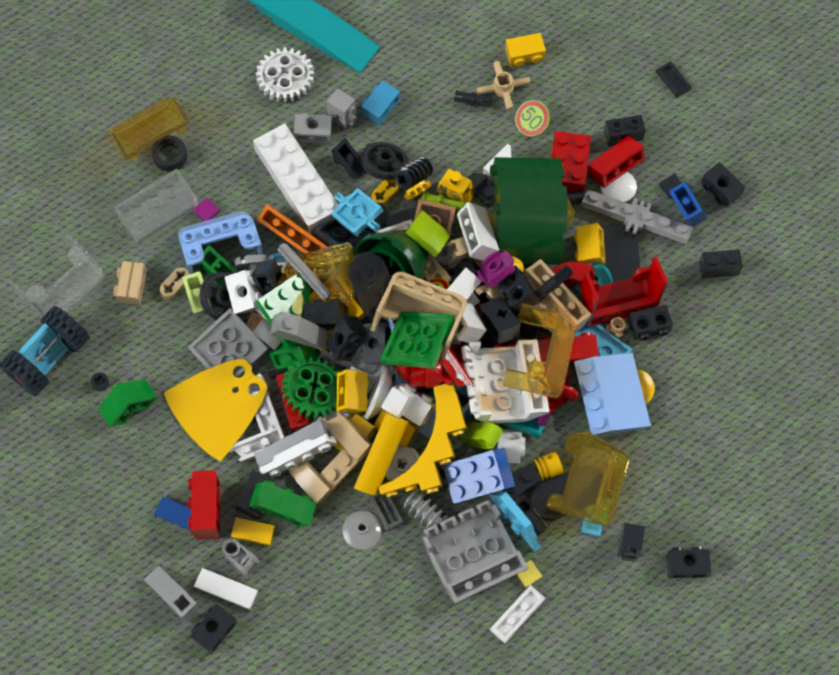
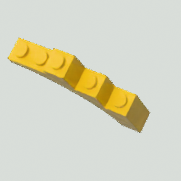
M442 384L433 387L436 399V419L429 443L418 461L408 471L395 480L378 486L381 495H386L387 498L398 495V491L417 490L419 485L422 492L427 491V494L438 492V488L443 487L437 463L445 465L451 463V459L455 458L449 435L452 434V437L464 434L463 431L468 430L455 384L451 386Z

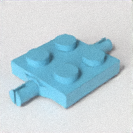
M359 188L346 197L340 192L334 195V199L340 203L331 215L356 237L368 226L375 232L379 230L380 225L374 219L383 212V209Z

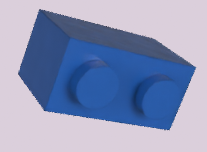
M686 182L669 191L689 226L693 227L707 219Z

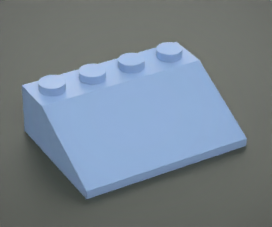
M633 353L596 356L574 361L593 440L651 427Z

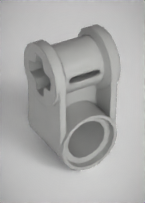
M227 539L222 545L223 554L226 559L245 577L248 575L247 572L260 562L253 553L244 548L235 539ZM229 546L237 547V551L233 554L226 552Z

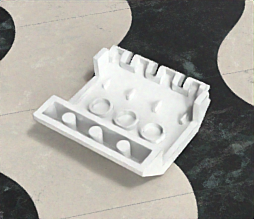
M518 340L515 347L480 348L481 342H469L468 345L461 347L463 361L466 362L464 363V369L474 382L472 385H467L468 397L472 398L469 400L471 414L475 415V419L490 423L526 422L549 413L537 340Z

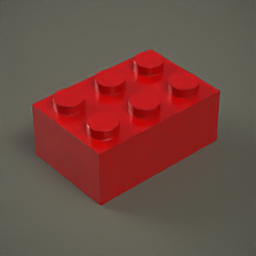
M555 131L551 158H561L565 177L562 178V186L566 187L567 192H584L591 136Z
M192 471V478L188 479V487L192 497L188 498V508L191 509L192 517H188V528L191 529V534H194L196 540L220 539V479L217 471Z

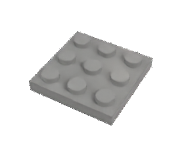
M231 308L188 346L191 352L207 369L235 359H245L253 366L269 351L247 325L234 314ZM237 366L233 370V374L237 378H240L245 373V369L242 366Z

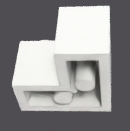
M470 303L466 305L452 344L459 345L461 341L468 343L478 342L486 331L474 306Z
M404 383L391 388L381 408L397 418L405 416L418 426H422L427 423L436 407V403L433 402V398L429 395L420 394L416 391L417 388H412L411 384Z

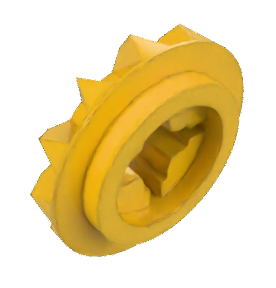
M423 180L405 191L407 193L404 195L406 200H410L430 188V181L425 182Z

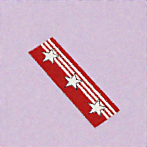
M450 348L444 360L441 359V353L439 360L458 387L474 384Z

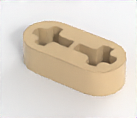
M182 267L175 269L161 284L160 292L163 298L171 300L182 291L185 285L182 278L178 280V274L189 275L187 269ZM172 287L173 292L166 293L165 288L170 289Z

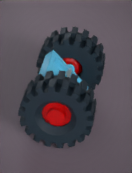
M53 306L41 318L40 321L43 325L18 352L12 350L0 362V368L15 383L34 397L49 383L45 375L69 348L71 351L78 352L90 339L88 332L72 316H69L67 312L57 306Z

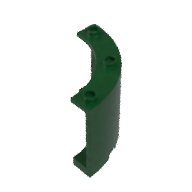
M494 157V163L490 165V176H493L496 203H494L493 211L494 215H496L495 239L499 248L498 252L504 253V251H507L525 265H533L540 259L546 265L563 264L566 243L563 242V232H567L568 206L567 189L565 186H562V178L565 177L561 158Z

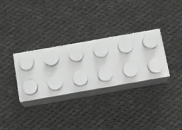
M286 124L253 140L256 153L309 233L312 234L314 229L335 220L331 213L338 207V203Z

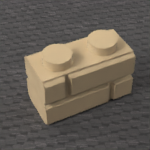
M123 261L121 268L118 267L117 279L119 281L118 285H114L113 295L119 303L141 304L147 272L145 264Z

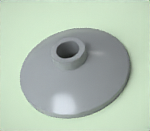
M357 511L349 515L345 520L342 529L343 537L355 549H369L379 542L382 536V524L373 513ZM363 525L366 527V530L360 531L358 528Z

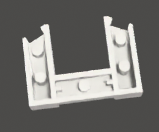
M261 373L258 374V375H256L257 377H261V378L264 380V382L266 383V381H265L264 377L261 375ZM256 383L250 384L248 386L249 394H258L260 390L259 385ZM236 386L233 387V393H237L239 391V388ZM268 387L264 400L255 414L261 433L235 443L229 451L230 453L233 451L241 456L239 459L241 463L256 459L254 453L286 437L271 401Z

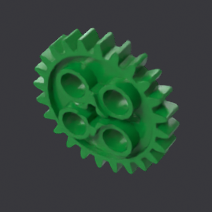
M312 357L309 358L308 362L302 358L301 364L295 361L294 367L290 365L288 368L289 372H285V378L281 382L285 386H282L281 391L286 393L282 398L289 399L286 406L293 405L292 412L299 410L298 416L305 413L306 419L312 415L313 419L316 420L318 414L321 418H324L325 413L330 416L332 410L336 411L337 373L339 371H332L334 365L327 367V360L321 364L320 358L316 362L313 361ZM314 373H317V379L314 385L315 392L312 395V404H310L309 397L312 391L311 385L314 381ZM301 375H307L309 380L303 379ZM320 379H325L328 384H323ZM298 392L304 393L306 397H300ZM317 397H322L325 402L318 401Z

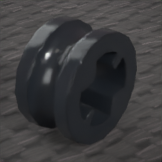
M102 372L96 373L91 378V384L96 391H104L109 386V379ZM100 378H102L105 383H101L100 386H98L96 381H99Z

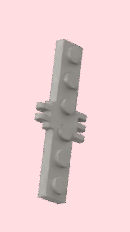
M587 190L581 207L623 221L624 225H626L625 231L629 232L632 227L634 228L632 234L636 235L637 230L645 229L687 244L693 227L650 212L651 203L644 207L645 201L641 200L640 205H638V199L634 198L631 205L592 190Z

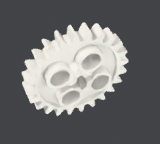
M284 47L283 52H281L277 48V53L270 51V57L264 55L265 61L260 60V66H257L256 72L257 84L260 87V91L264 90L265 96L270 94L271 100L277 97V102H279L283 98L286 103L287 98H290L293 102L295 96L301 99L300 93L306 95V89L311 90V84H314L313 78L315 77L314 67L311 65V60L307 59L306 54L301 56L300 50L294 53L292 48L290 52H287L286 47Z

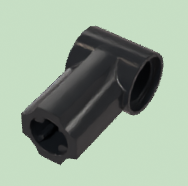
M520 498L516 502L518 507L519 505H525L528 508V512L523 513L532 523L537 536L548 529L549 526L536 511L533 502L529 498Z

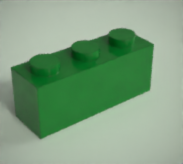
M265 480L256 484L249 507L297 526L305 527L310 526L317 503L311 501L309 496H298L293 494L294 491L289 488L283 487L281 489L276 487V483Z

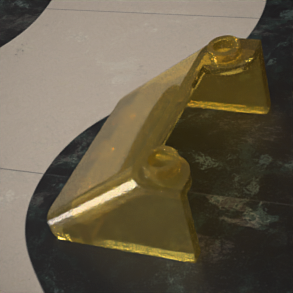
M166 97L107 130L104 134L124 160L129 159V161H133L139 157L138 151L173 131H176L177 134L187 129L186 126L190 122L176 98Z
M347 242L297 255L332 292L331 297L339 295V300L344 304L353 300L355 292L347 275L348 265L353 258V247L350 243ZM289 262L276 287L298 273ZM311 287L309 303L314 300H322Z
M589 431L570 433L566 438L565 449L568 453L575 456L563 495L552 494L549 496L546 507L600 526H608L612 522L628 468V457L623 451Z

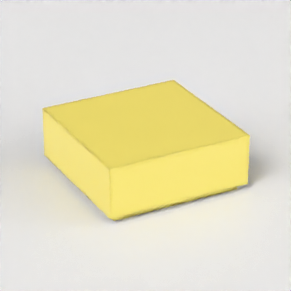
M532 560L526 563L528 566L527 570L516 575L525 589L542 578L541 573Z

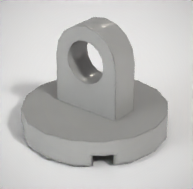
M247 255L244 257V260L237 257L235 259V267L249 268V271H254L258 262L271 260L272 256L267 258L266 255Z

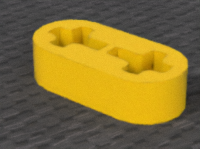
M384 180L373 191L371 199L375 202L383 203L385 206L398 193L400 188L395 180ZM389 183H390V184L395 183V188H394V187H390V188H389ZM383 193H385L383 195V200L379 199L377 201L376 196L378 195L380 197Z

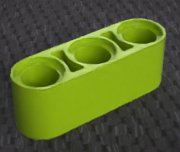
M469 422L467 424L468 430L463 431L464 434L460 435L458 440L462 444H468L469 448L493 449L502 436L503 430L490 422Z

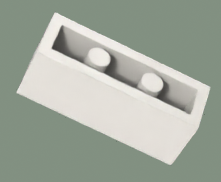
M467 202L457 213L470 257L484 261L489 255L499 251L486 208Z

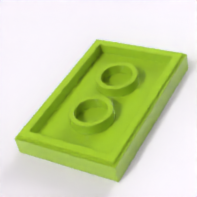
M423 210L406 231L408 236L433 257L440 253L451 236L447 230Z

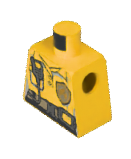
M448 169L439 182L435 194H443L447 199L470 203L474 197L472 181L462 176L460 172Z

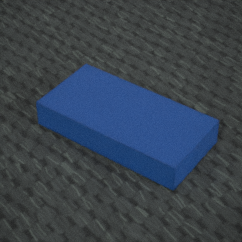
M162 497L154 515L187 530H191L188 528V517H192L191 509L166 497Z

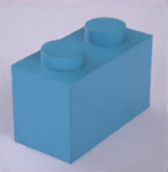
M382 80L379 85L373 88L369 98H365L361 103L362 115L380 126L400 101V91Z

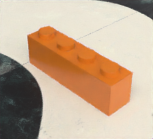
M268 204L256 219L313 260H324L332 249Z

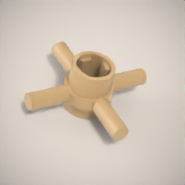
M495 61L493 65L496 77L493 84L478 87L476 91L478 95L495 92L497 96L503 97L507 111H511L514 107L510 94L513 92L514 87L530 84V78L525 77L513 80L510 73L503 72L500 61Z

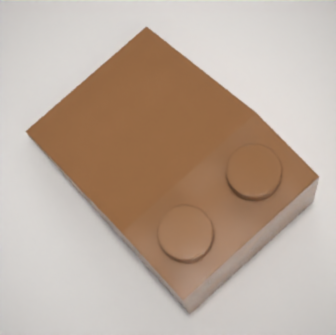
M419 199L415 219L423 210L450 233L456 207Z

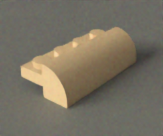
M541 259L526 269L524 273L534 291L555 275ZM563 283L531 309L560 342L572 333L575 334L591 317V313Z

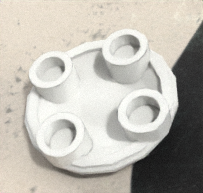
M628 172L607 187L603 188L600 186L603 195L622 202L633 198L637 190L636 180Z

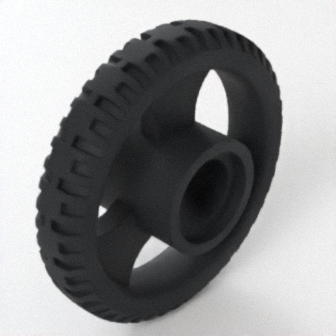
M379 141L371 143L364 148L361 155V164L365 171L380 180H395L394 174L396 170L408 163V158L404 151L389 142ZM373 151H377L375 161H368V155ZM395 155L400 159L401 162L394 161Z
M217 272L210 275L204 280L200 288L199 299L202 308L207 315L215 320H218L229 308L232 310L233 308L230 305L231 300L227 286L213 289L210 284L217 279H225L226 276L232 275L229 272ZM245 288V289H244V295L246 296L247 291H246V288ZM221 292H224L226 295L225 301L221 298ZM211 297L214 305L222 307L221 314L211 308L208 298Z

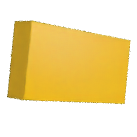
M236 517L231 538L270 546L275 525Z

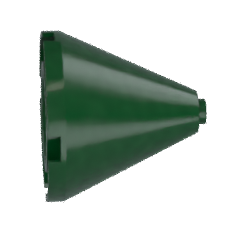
M408 229L369 234L354 249L356 255L362 252H371L381 257L391 277L397 272H404L422 280L429 254L406 234Z

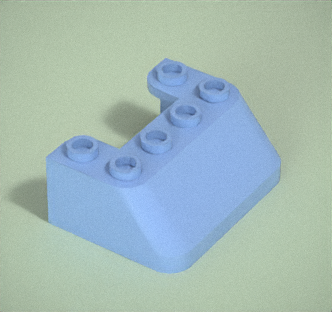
M239 211L181 228L178 232V238L189 275L193 274L192 265L199 264L204 259L202 245L234 236L239 237L240 243L244 248H256L258 255H263L261 242L252 217L245 211Z

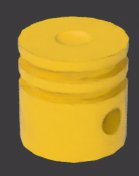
M556 452L544 455L541 458L539 457L537 460H532L534 469L542 478L541 482L548 480V477L551 479L563 474L562 464Z

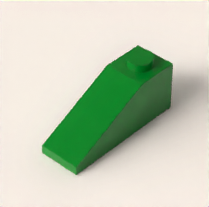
M207 245L202 248L204 259L195 266L208 277L217 272L238 273L211 246ZM225 279L215 280L220 285L227 286Z

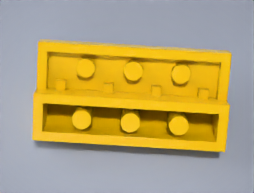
M386 412L354 489L370 495H377L379 491L378 486H381L408 421Z

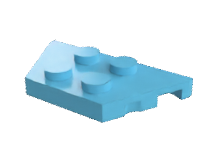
M500 490L488 494L498 506L501 517L504 520L508 519L512 523L511 528L516 535L521 534L534 552L539 550L541 545L536 541L538 537L532 523L507 492Z

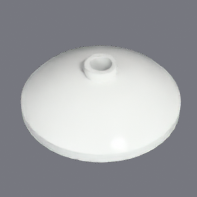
M386 364L383 365L371 392L367 411L363 415L365 420L371 419L383 409L381 406L392 388V374L389 366Z

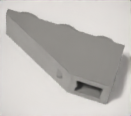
M160 566L155 568L144 579L184 623L200 609L186 591Z

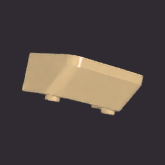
M397 272L393 275L376 310L371 331H375L380 318L386 320L391 318L393 321L399 317L401 311L452 315L455 321L441 359L444 360L465 311L467 301L462 295L410 274Z

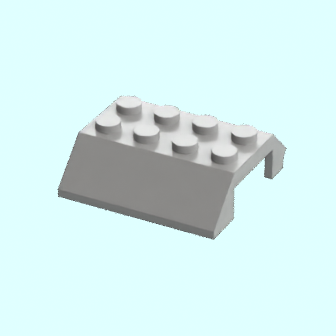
M489 500L476 505L477 512L471 507L459 513L458 521L455 516L439 522L441 529H438L435 524L423 530L425 536L422 537L427 554L446 592L455 604L528 569L520 551H516L500 520L501 514L496 504L491 505Z

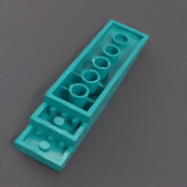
M246 0L255 5L259 12L271 18L276 25L358 73L363 71L380 49V46L314 0Z

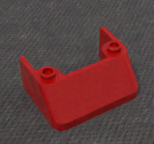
M657 256L653 257L650 267L638 268L632 278L599 286V283L591 280L589 273H586L580 287L582 304L591 313L587 325L596 326L608 323L615 317L623 319L629 317V314L632 312L658 307L668 281Z

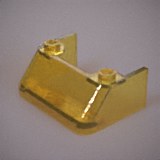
M522 303L518 317L521 322L553 330L546 363L540 361L532 362L528 367L527 373L507 368L503 386L552 398L558 397L564 389L575 337L574 330L555 311Z

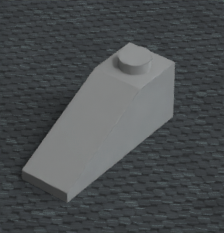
M282 311L273 316L270 335L325 350L329 331L300 316Z

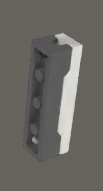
M319 419L254 453L260 468V473L270 478H276L281 475V472L296 468L300 462L309 461L314 458V455L329 451L331 446L337 443L329 422Z

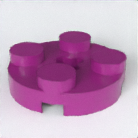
M504 251V253L494 252L481 263L483 268L481 272L478 269L477 274L484 284L496 287L506 276L514 273V259L507 251Z

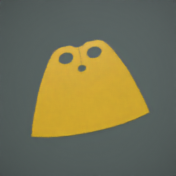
M235 359L194 375L172 387L164 395L174 416L189 436L204 451L221 462L247 429L266 395L267 384L261 377H257L252 373V366L245 359ZM237 366H242L245 369V374L240 378L235 377L233 374V370ZM252 383H256L260 387L256 395H251L248 392V386ZM235 386L239 388L237 393L232 391V388Z

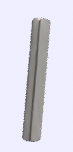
M282 243L278 247L279 253L323 300H329L332 292L287 244Z

